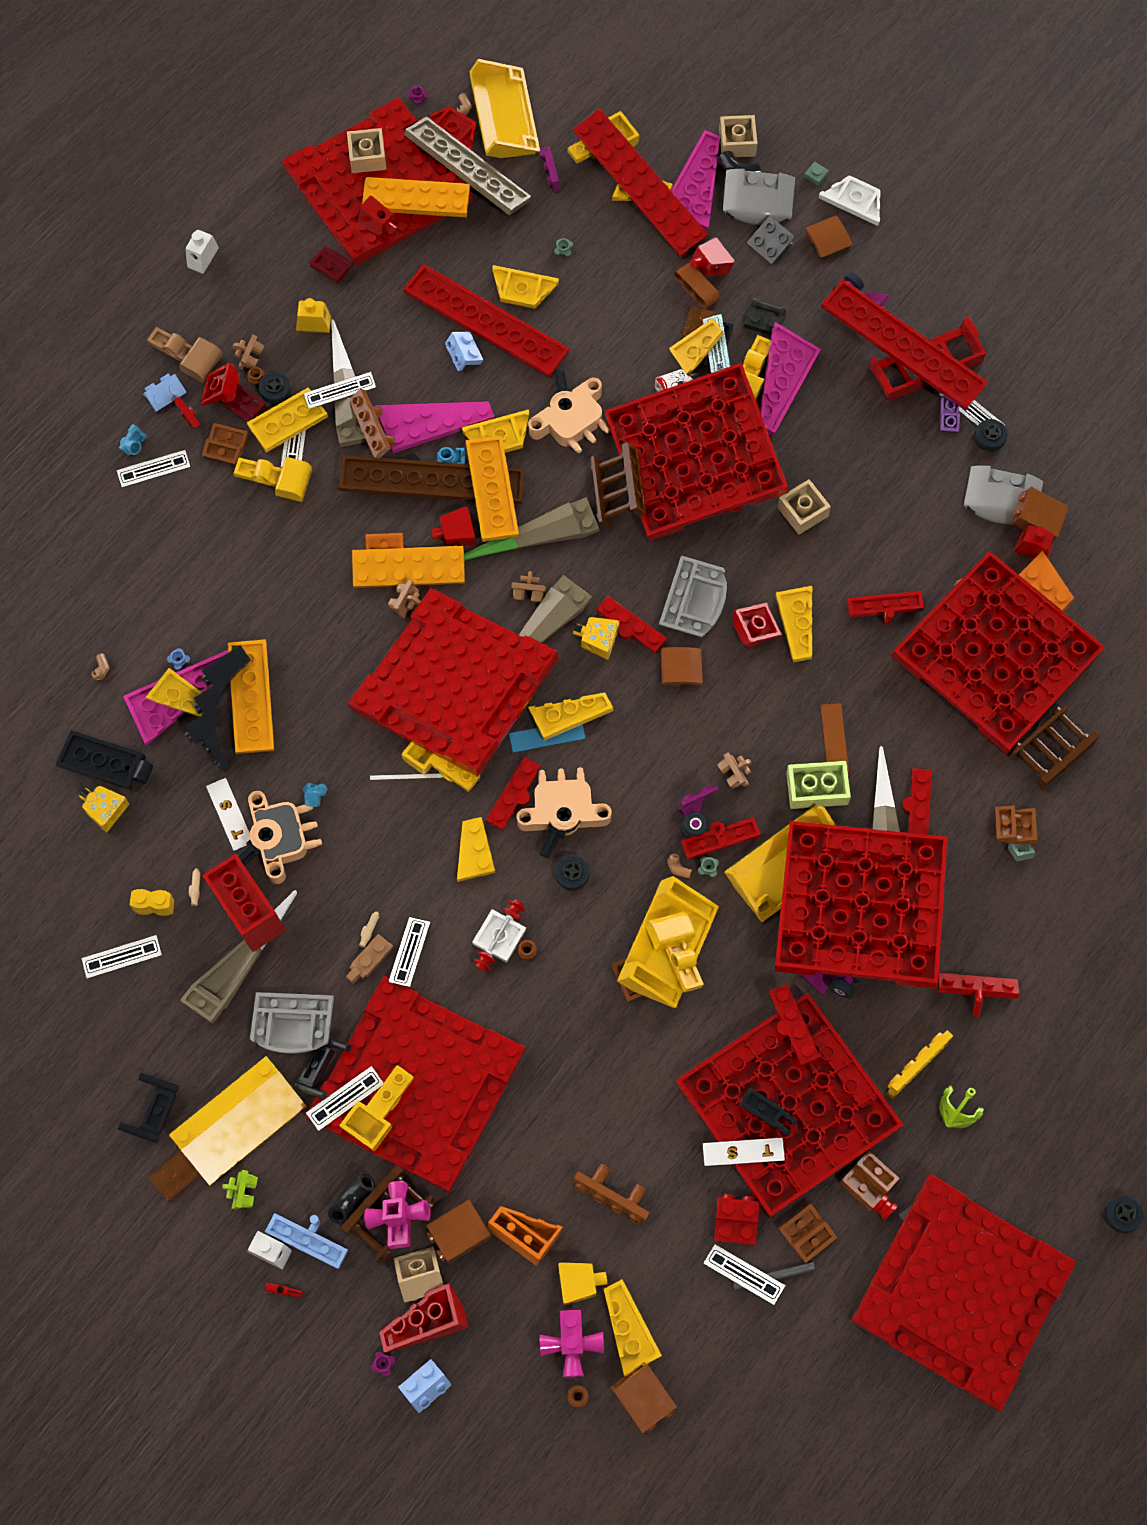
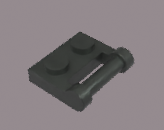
M753 298L744 328L772 335V328L775 322L782 326L787 307L782 306L780 308ZM756 308L779 314V317L757 312Z

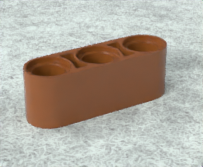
M690 262L674 272L677 282L703 309H707L720 300L718 291L697 269L691 268Z

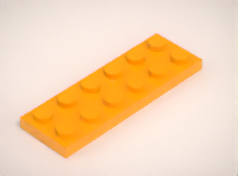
M366 177L362 204L371 195L392 213L467 218L470 184Z
M502 436L466 440L482 542L519 537Z
M463 546L352 550L354 588L398 586L399 583L406 584L408 580L413 581L414 586L465 584Z
M266 640L229 642L228 652L241 645L251 659V664L241 670L230 681L235 753L274 751Z

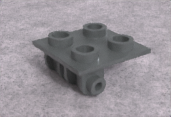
M769 215L748 240L747 244L773 264L785 248L792 247V240L795 236Z

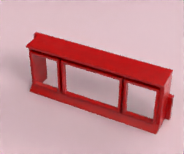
M970 317L963 319L959 328L930 340L952 356L945 343L963 336L973 355L959 362L968 368L982 363L986 356V351L977 337L979 332ZM875 356L871 358L868 368L875 375L888 398V402L929 385L921 378L911 380L905 367L891 357L877 361ZM896 364L906 383L892 388L882 369Z

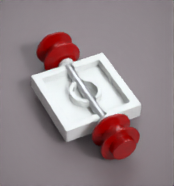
M516 899L513 901L509 900L510 907L504 908L507 916L493 909L489 913L472 942L473 945L484 950L478 952L480 956L478 960H473L478 970L482 972L490 971L489 964L495 963L493 956L506 963L510 959L526 931V927L513 921L521 919L520 911L525 912L522 902Z

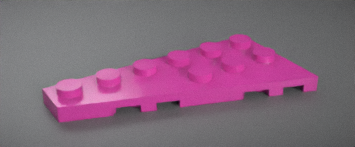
M704 130L671 191L704 230L708 231L720 136Z
M776 322L772 328L760 413L764 424L767 426V432L772 436L779 427L821 350Z
M488 401L375 405L382 408L383 413L379 416V420L385 435L394 436L395 444L391 447L392 453L460 432L462 427L495 419Z
M228 650L176 673L199 691L204 692L211 686H206L201 678L203 675L202 669L227 654ZM158 681L123 696L146 746L185 713L145 699Z

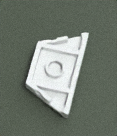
M849 175L841 182L832 185L831 189L826 192H820L819 199L876 226L879 225V189Z

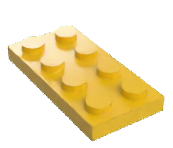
M309 387L247 422V426L266 453L328 417L327 412L321 405L308 408L304 393L311 391Z
M948 1030L944 1034L939 1032L929 1044L930 1048L925 1046L915 1058L916 1062L911 1060L904 1067V1070L901 1072L902 1075L897 1074L890 1081V1084L887 1086L889 1090L886 1095L892 1100L947 1046L953 1035Z

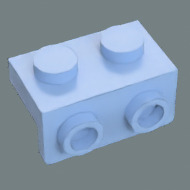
M451 333L445 345L457 370L462 371L465 365H480L483 358L471 333Z
M168 373L160 378L161 383L156 386L152 383L144 388L146 392L143 393V396H146L155 412L174 401L175 398L187 393L175 374L170 376Z
M430 1359L398 1388L417 1412L420 1413L437 1397L445 1393L451 1386V1383L432 1359Z

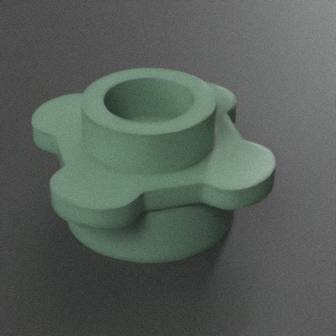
M565 238L557 240V247L554 249V253L556 255L570 256L573 243Z
M702 857L698 873L715 877L719 861L710 857Z

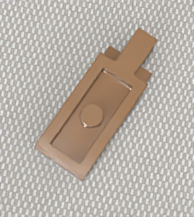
M378 934L352 962L350 966L351 971L346 976L347 980L354 984L359 977L362 979L368 977L394 948L393 945Z

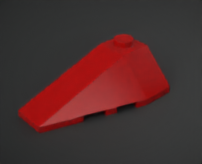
M446 1284L430 1290L417 1304L414 1303L410 1310L401 1317H397L379 1333L383 1351L388 1353L448 1336L469 1327L463 1305L451 1284Z

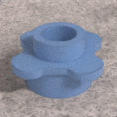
M178 648L167 657V661L172 663L176 670H180L185 663L190 661V657L185 655L182 649Z

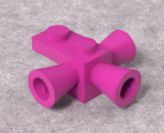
M394 1181L388 1184L390 1199L383 1200V1209L366 1208L364 1213L365 1224L368 1229L383 1224L388 1226V1247L390 1249L410 1247L411 1220L429 1221L431 1215L427 1200L409 1206L405 1201L408 1184L402 1181Z
M581 1310L560 1311L561 1338L540 1335V1356L562 1351V1357H566L563 1378L584 1377L579 1356H583V1350L604 1353L603 1332L582 1337Z

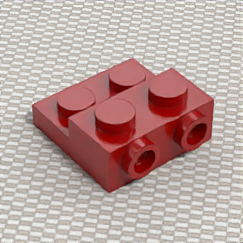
M723 1194L722 1198L718 1197L714 1242L755 1246L760 1202L755 1201V1197L744 1196L743 1200L735 1199V1196L730 1194Z

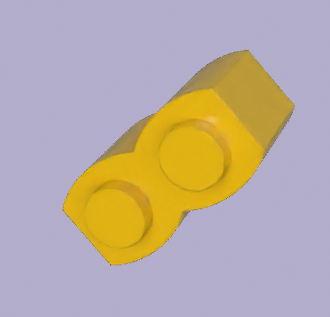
M137 889L131 891L130 906L137 914L148 915L155 913L160 916H168L173 914L175 900L171 893L167 891L157 890L149 892L144 889Z

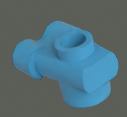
M132 424L127 430L128 434L126 437L121 439L119 449L128 456L130 454H138L141 450V442L143 443L147 437L137 426Z
M444 447L437 452V462L465 464V448L452 450L449 447Z
M307 783L303 788L305 805L309 807L320 806L321 796L326 794L327 786L325 784L315 785Z

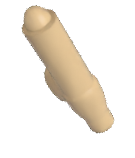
M197 868L192 872V885L189 886L192 906L198 905L200 894V871Z
M378 912L372 913L367 926H364L362 929L359 946L365 948L372 936L371 934L379 919Z

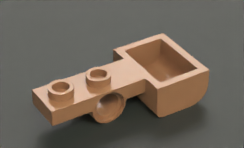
M156 327L147 339V344L180 361L181 372L203 384L207 379V374L213 371L223 357L222 351L216 345L201 337L191 346L180 335L176 333L171 335Z

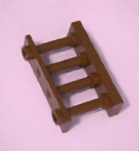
M629 442L622 444L623 452L621 455L602 462L595 456L591 457L590 467L595 487L597 519L607 528L612 527L611 517L629 510L639 516L646 514L638 450ZM624 461V471L605 478L604 469ZM626 478V487L607 494L606 485ZM628 494L629 501L627 504L609 510L608 501Z
M1067 704L1062 709L1058 707L1046 723L1022 744L1018 742L1011 749L1013 751L1010 756L1011 760L1020 755L1039 774L1040 780L1037 785L1042 790L1092 747L1100 737L1095 731L1090 735L1083 733L1065 715L1069 708ZM1060 720L1080 739V744L1076 747L1074 745L1071 746L1052 725ZM1046 731L1066 751L1067 755L1063 759L1061 757L1058 758L1038 737ZM1033 743L1053 763L1054 767L1050 770L1044 769L1025 749Z
M398 1165L394 1167L341 1226L342 1231L348 1236L351 1233H356L378 1254L374 1259L378 1263L381 1261L385 1262L391 1256L392 1249L388 1247V1243L384 1247L361 1227V1222L364 1220L366 1208L375 1209L374 1207L379 1202L383 1203V1200L390 1199L389 1183L394 1181L405 1182L403 1180L404 1171ZM408 1185L407 1195L416 1203L425 1200ZM430 1195L426 1200L429 1203L431 1211L434 1207L433 1202L435 1200L434 1197ZM411 1220V1227L417 1220ZM386 1224L380 1225L388 1234V1226Z

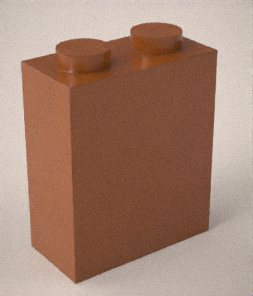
M1032 486L1026 491H1022L1018 497L1019 504L1012 514L1014 516L1012 524L1023 530L1029 525L1044 527L1047 531L1054 534V540L1058 538L1069 506Z
M470 1200L465 1201L426 1225L429 1230L426 1232L427 1237L431 1243L436 1242L439 1247L436 1250L441 1261L446 1260L448 1264L491 1238L490 1233Z
M645 1362L610 1387L638 1430L642 1433L652 1431L657 1426L656 1423L662 1418L664 1420L669 1418L674 1413L673 1410L677 1408Z

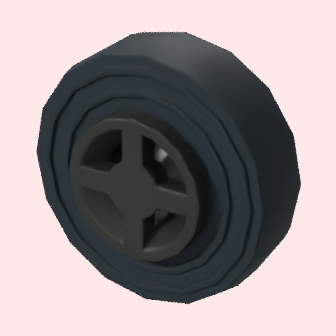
M271 372L260 380L259 392L268 403H282L290 396L291 384L286 375L279 372Z
M995 419L982 421L975 431L977 445L987 451L999 450L1005 445L1008 438L1005 425Z
M575 855L566 856L557 863L555 878L564 889L570 891L583 888L588 882L590 869L587 862L581 857Z
M1122 1195L1115 1197L1108 1203L1105 1216L1107 1223L1112 1229L1121 1233H1130L1140 1227L1143 1222L1144 1212L1136 1199L1131 1196Z

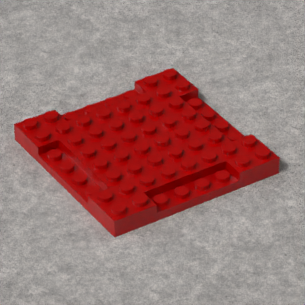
M399 97L370 112V117L315 147L311 144L282 160L283 169L351 262H353L354 266L445 217L392 213V223L398 227V231L394 236L387 232L382 237L377 236L358 224L366 177L465 184L459 176L404 135L405 129L417 123V120ZM382 128L386 170L352 173L347 132ZM470 191V193H469V202H468V204L473 201V197H472V192H471V191Z
M742 362L604 411L619 455L623 452L622 444L627 442L638 450L646 514L641 515V519L649 542L682 531L684 526L752 502L756 505L789 493L787 482Z
M989 551L893 650L891 657L918 680L922 678L979 727L978 731L1007 755L1066 689L1100 655L1105 646Z
M430 588L412 613L408 626L373 675L369 674L348 705L350 710L478 777L559 659L558 651L527 635L522 637L464 608L462 603Z
M790 821L775 972L815 976V973L894 981L896 985L937 989L947 837Z
M383 976L365 1009V1014L348 1042L351 1045L350 1052L343 1051L328 1080L324 1082L320 1090L326 1091L327 1097H329L371 1066L383 1083L397 1065L411 1074L414 1079L401 1095V1099L396 1107L384 1118L392 1125V1129L376 1150H371L339 1126L353 1107L323 1128L395 1166L398 1165L401 1169L450 1194L526 1049L525 1046L491 1029L487 1030L420 996L418 992L404 985L389 982L390 978ZM380 1087L360 1102L367 1106ZM316 1097L309 1110L325 1099ZM306 1114V1119L311 1121L309 1116Z
M806 993L795 1002L820 1055V1059L803 1066L800 1065L789 1037H781L777 1033V1025L781 1020L778 1013H776L678 1078L675 1083L717 1142L783 1139L785 1160L733 1164L746 1182L745 1185L756 1201L760 1202L759 1205L769 1219L860 1155L900 1130L904 1125L809 993ZM749 1088L774 1102L797 1120L795 1125L789 1124L782 1117L778 1120L780 1124L790 1130L788 1136L770 1127L739 1106Z
M930 1174L924 1181L850 1322L995 1411H1002L1020 1375L1019 1371L1055 1299L1059 1298L1076 1261L1042 1240H1036L968 1199L964 1193Z

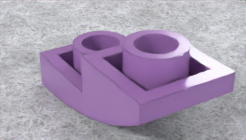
M941 396L940 431L959 432V406L946 396Z

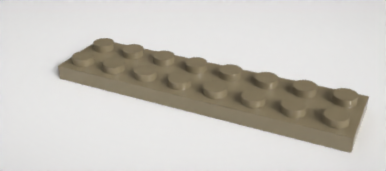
M428 117L405 129L404 135L463 179V181L470 184V186L508 215H511L530 202L531 196Z

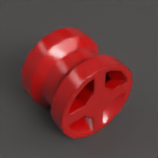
M885 1194L872 1210L875 1213H879L881 1219L885 1221L898 1205L890 1202L889 1197Z

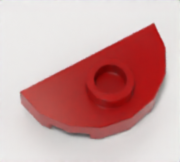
M180 397L175 398L174 403L180 409V414L189 426L192 425L193 429L199 427L200 423L195 418L196 413L191 407L188 408Z

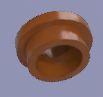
M252 367L247 373L248 381L255 385L259 384L262 377L265 376L264 371L259 367Z
M523 940L518 944L517 953L522 959L528 960L536 955L537 947L533 941ZM528 947L531 949V951L529 953H525L523 949Z
M580 1385L571 1387L567 1394L569 1403L574 1407L584 1406L589 1397L586 1388ZM577 1392L582 1394V1399L579 1401L574 1399V1394Z

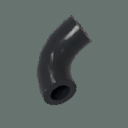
M732 151L720 154L717 159L725 173L726 170L730 169L761 172L758 162L750 164L741 163L735 158Z
M361 1173L336 1199L328 1211L331 1221L336 1224L345 1223L356 1207L375 1189V1181L369 1174Z

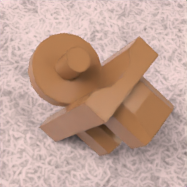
M253 334L247 347L244 346L246 343L244 340H241L240 343H234L232 349L235 351V357L239 358L240 354L243 355L238 365V368L241 370L244 367L249 369L255 367L258 359L250 356V352L260 356L264 348L263 344L256 341L257 336Z
M529 571L528 576H521L520 581H525L527 584L512 582L511 588L514 589L513 595L515 600H524L525 591H532L531 601L541 602L543 593H546V586L532 584V582L539 583V577H533V571Z
M408 580L406 584L399 583L396 588V592L399 595L398 599L391 598L388 603L390 609L397 612L399 617L404 619L408 611L412 610L413 606L417 607L421 602L418 599L420 595L419 590L411 580Z
M729 752L724 754L725 759L717 765L723 774L730 770L734 772V775L726 779L732 789L741 785L743 787L748 786L749 783L742 770H744L746 775L751 773L748 768L752 764L751 760H744L742 756H739L737 758L739 764H737L733 755H730Z

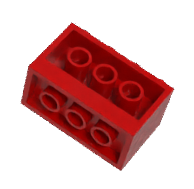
M234 854L202 875L252 952L286 931L278 915L237 854Z

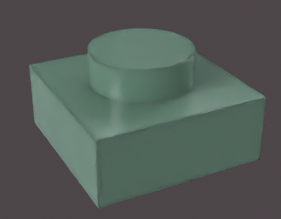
M814 162L805 172L804 178L819 186L828 175L829 170Z
M1010 843L1008 845V850L1016 862L1031 859L1035 856V851L1031 845Z

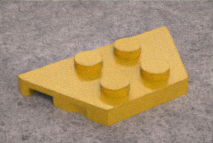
M495 265L492 267L499 298L504 303L535 309L559 284L558 278Z
M529 410L462 427V433L469 440L502 436L505 453L521 449L524 445Z

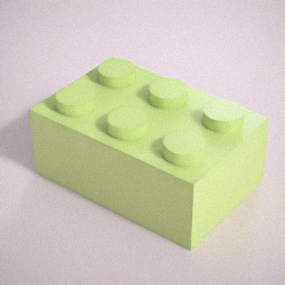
M846 761L788 765L786 775L790 809L812 808L815 805L822 807L848 805L851 796Z

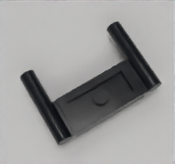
M329 1038L327 1045L313 1050L298 1079L299 1081L294 1084V1089L320 1099H326L327 1092L317 1089V1086L335 1053L332 1049L336 1048L350 1052L351 1045Z
M141 1073L138 1078L139 1081L151 1084L157 1088L141 1127L137 1128L120 1122L118 1130L157 1143L159 1134L162 1133L175 1101L179 1085Z

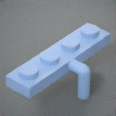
M274 1213L265 1230L266 1234L339 1270L348 1253V1249L316 1234L320 1225V1220L316 1215L310 1217L311 1225L307 1230Z

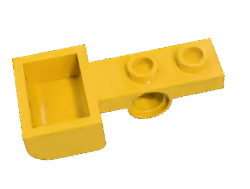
M620 111L608 117L629 143L635 147L639 142V134L624 114ZM581 141L568 147V153L576 164L589 157L596 159Z
M757 335L752 348L747 352L743 364L755 400H757L764 386V379L758 376L768 357L771 341Z
M289 457L285 458L282 468L275 467L271 462L263 459L255 462L239 458L234 471V477L276 487V496L302 502L312 473V466L307 462Z
M413 742L401 754L406 763L423 775L433 767L446 780L455 782L468 792L480 779V775L476 777L417 746Z
M680 912L647 921L645 927L655 950H666L683 992L702 988L704 984L696 968V955L686 945V943L692 942L695 937V930L687 913Z
M397 1065L368 1105L365 1106L360 1101H357L339 1126L371 1150H376L392 1129V1125L384 1118L396 1107L401 1099V1095L413 1081L414 1077Z

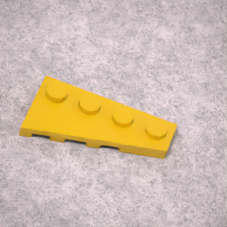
M812 586L776 592L775 596L793 663L811 659Z
M604 692L583 696L572 701L568 699L556 704L546 703L540 707L531 706L528 709L545 741L612 712L613 706Z
M623 1280L606 1287L604 1294L623 1374L626 1376L643 1362L648 1364L662 1355Z

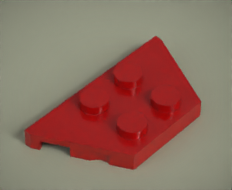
M450 106L430 114L429 119L472 151L477 128L475 121Z

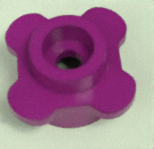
M414 86L411 92L407 94L408 98L414 100L415 104H420L424 98L428 97V93L424 92L421 86Z
M377 1352L374 1364L371 1365V1370L373 1372H380L385 1377L391 1374V1366L395 1363V1358L393 1356L388 1357L383 1352Z

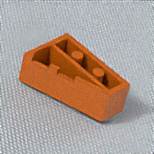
M1042 551L1019 575L1060 610L1065 612L1070 607L1074 597Z
M500 1206L488 1222L487 1230L535 1266H538L560 1236L563 1227L555 1226L544 1222V1220H537L525 1216L526 1214Z

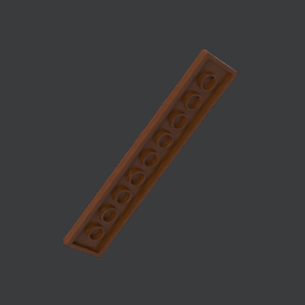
M342 455L339 491L475 501L469 464ZM507 467L513 503L522 505L525 468Z

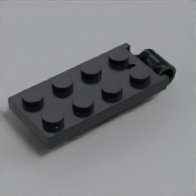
M72 730L56 762L57 767L130 791L133 788L131 786L133 780L140 784H146L153 769L152 764L143 761L146 758L143 753Z

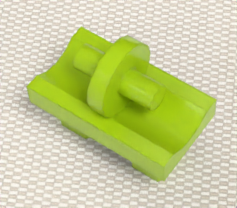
M242 1170V1172H238L236 1186V1178L230 1177L229 1184H222V1189L227 1191V1199H232L234 1192L231 1208L234 1210L251 1208L253 1206L254 1196L244 1195L245 1187L256 1188L258 1177L248 1174L246 1170Z

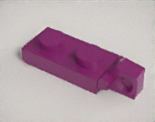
M550 146L540 148L541 160L545 161L543 162L545 173L549 172L550 175L547 176L549 187L553 186L554 193L559 192L560 184Z

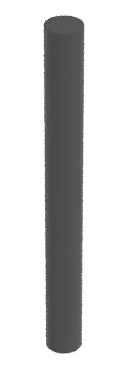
M811 1262L767 1273V1275L778 1280L815 1271L814 1263ZM732 1282L734 1290L745 1288L736 1282Z

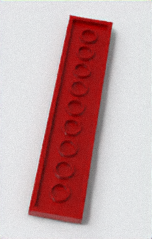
M600 108L573 129V133L680 257H683L708 237V233Z
M425 264L420 267L403 288L405 294L549 378L570 352V348Z
M844 279L841 280L821 304V308L965 411L988 383V381Z

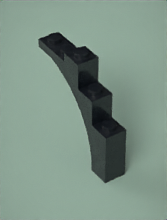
M241 645L202 669L203 675L201 678L206 686L210 685L211 687L193 698L195 704L192 706L198 714L202 713V716L185 726L186 732L184 733L190 743L194 742L197 745L202 741L204 744L201 746L207 754L211 753L214 757L213 764L218 770L222 769L223 772L230 769L231 766L219 749L215 731V718L219 701L227 685L241 670L251 664V659Z

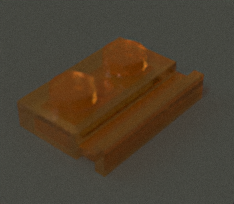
M691 306L682 339L702 326L703 319L716 316V312L702 308L696 309L694 306Z
M180 1151L152 1174L149 1179L166 1200L169 1201L198 1177L200 1173L183 1152Z

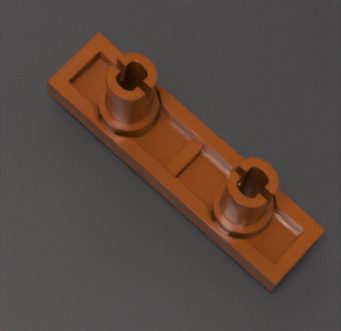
M359 389L349 401L374 458L380 459L395 444L394 436L385 435L378 418L383 413L382 408L372 406L366 390Z
M600 1164L592 1178L579 1171L576 1173L572 1183L576 1190L581 1193L586 1192L590 1194L596 1202L605 1203L615 1213H622L628 1216L631 1222L635 1224L640 1223L644 1226L650 1212L641 1208L638 1204L646 1192L645 1188L636 1184L626 1199L602 1185L610 1172L607 1166Z

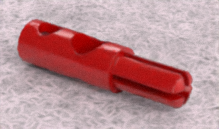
M267 1282L265 1286V1292L299 1298L303 1294L302 1290ZM279 1287H284L282 1293H278Z

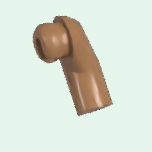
M462 93L458 97L462 105H460V108L457 107V111L466 116L472 105L467 95Z
M103 653L96 656L99 666L95 671H92V677L96 680L104 679L110 669Z
M671 854L667 861L671 872L674 875L689 879L692 869L682 867L679 861L680 857L677 854Z

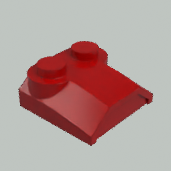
M228 363L207 374L203 397L200 403L202 406L220 400L224 403H229L235 399L236 387L240 378L234 365Z
M767 603L738 609L733 613V625L741 642L746 647L752 648L760 642L782 635Z

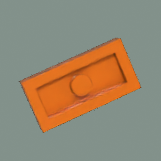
M403 533L366 534L365 536L366 550L404 548Z

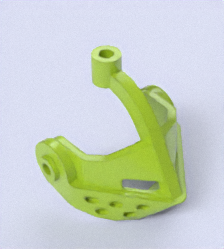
M950 1085L949 1088L945 1089L944 1095L940 1100V1114L947 1127L966 1128L975 1123L977 1119H980L984 1109L979 1107L974 1115L970 1116L960 1112L968 1099H971L976 1093L973 1088H969L965 1093L966 1097L956 1110L949 1101V1096L954 1090Z

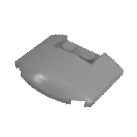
M745 169L726 170L723 212L725 214L726 212L734 216V219L752 225H762L769 215L778 223L787 218L790 220L792 218L795 177L783 173L771 174L745 171Z
M971 466L963 506L965 508L969 506L975 511V515L983 519L1014 525L1012 524L1014 518L1012 514L1019 504L1018 497L1020 493L1026 491L1031 486L1042 491L1043 481L1030 474L1026 476L991 469V466Z
M681 555L659 625L701 638L705 636V633L717 622L724 607L727 592L724 568Z
M256 992L250 1040L267 1050L286 1054L310 1052L323 1045H327L329 1043L334 996Z

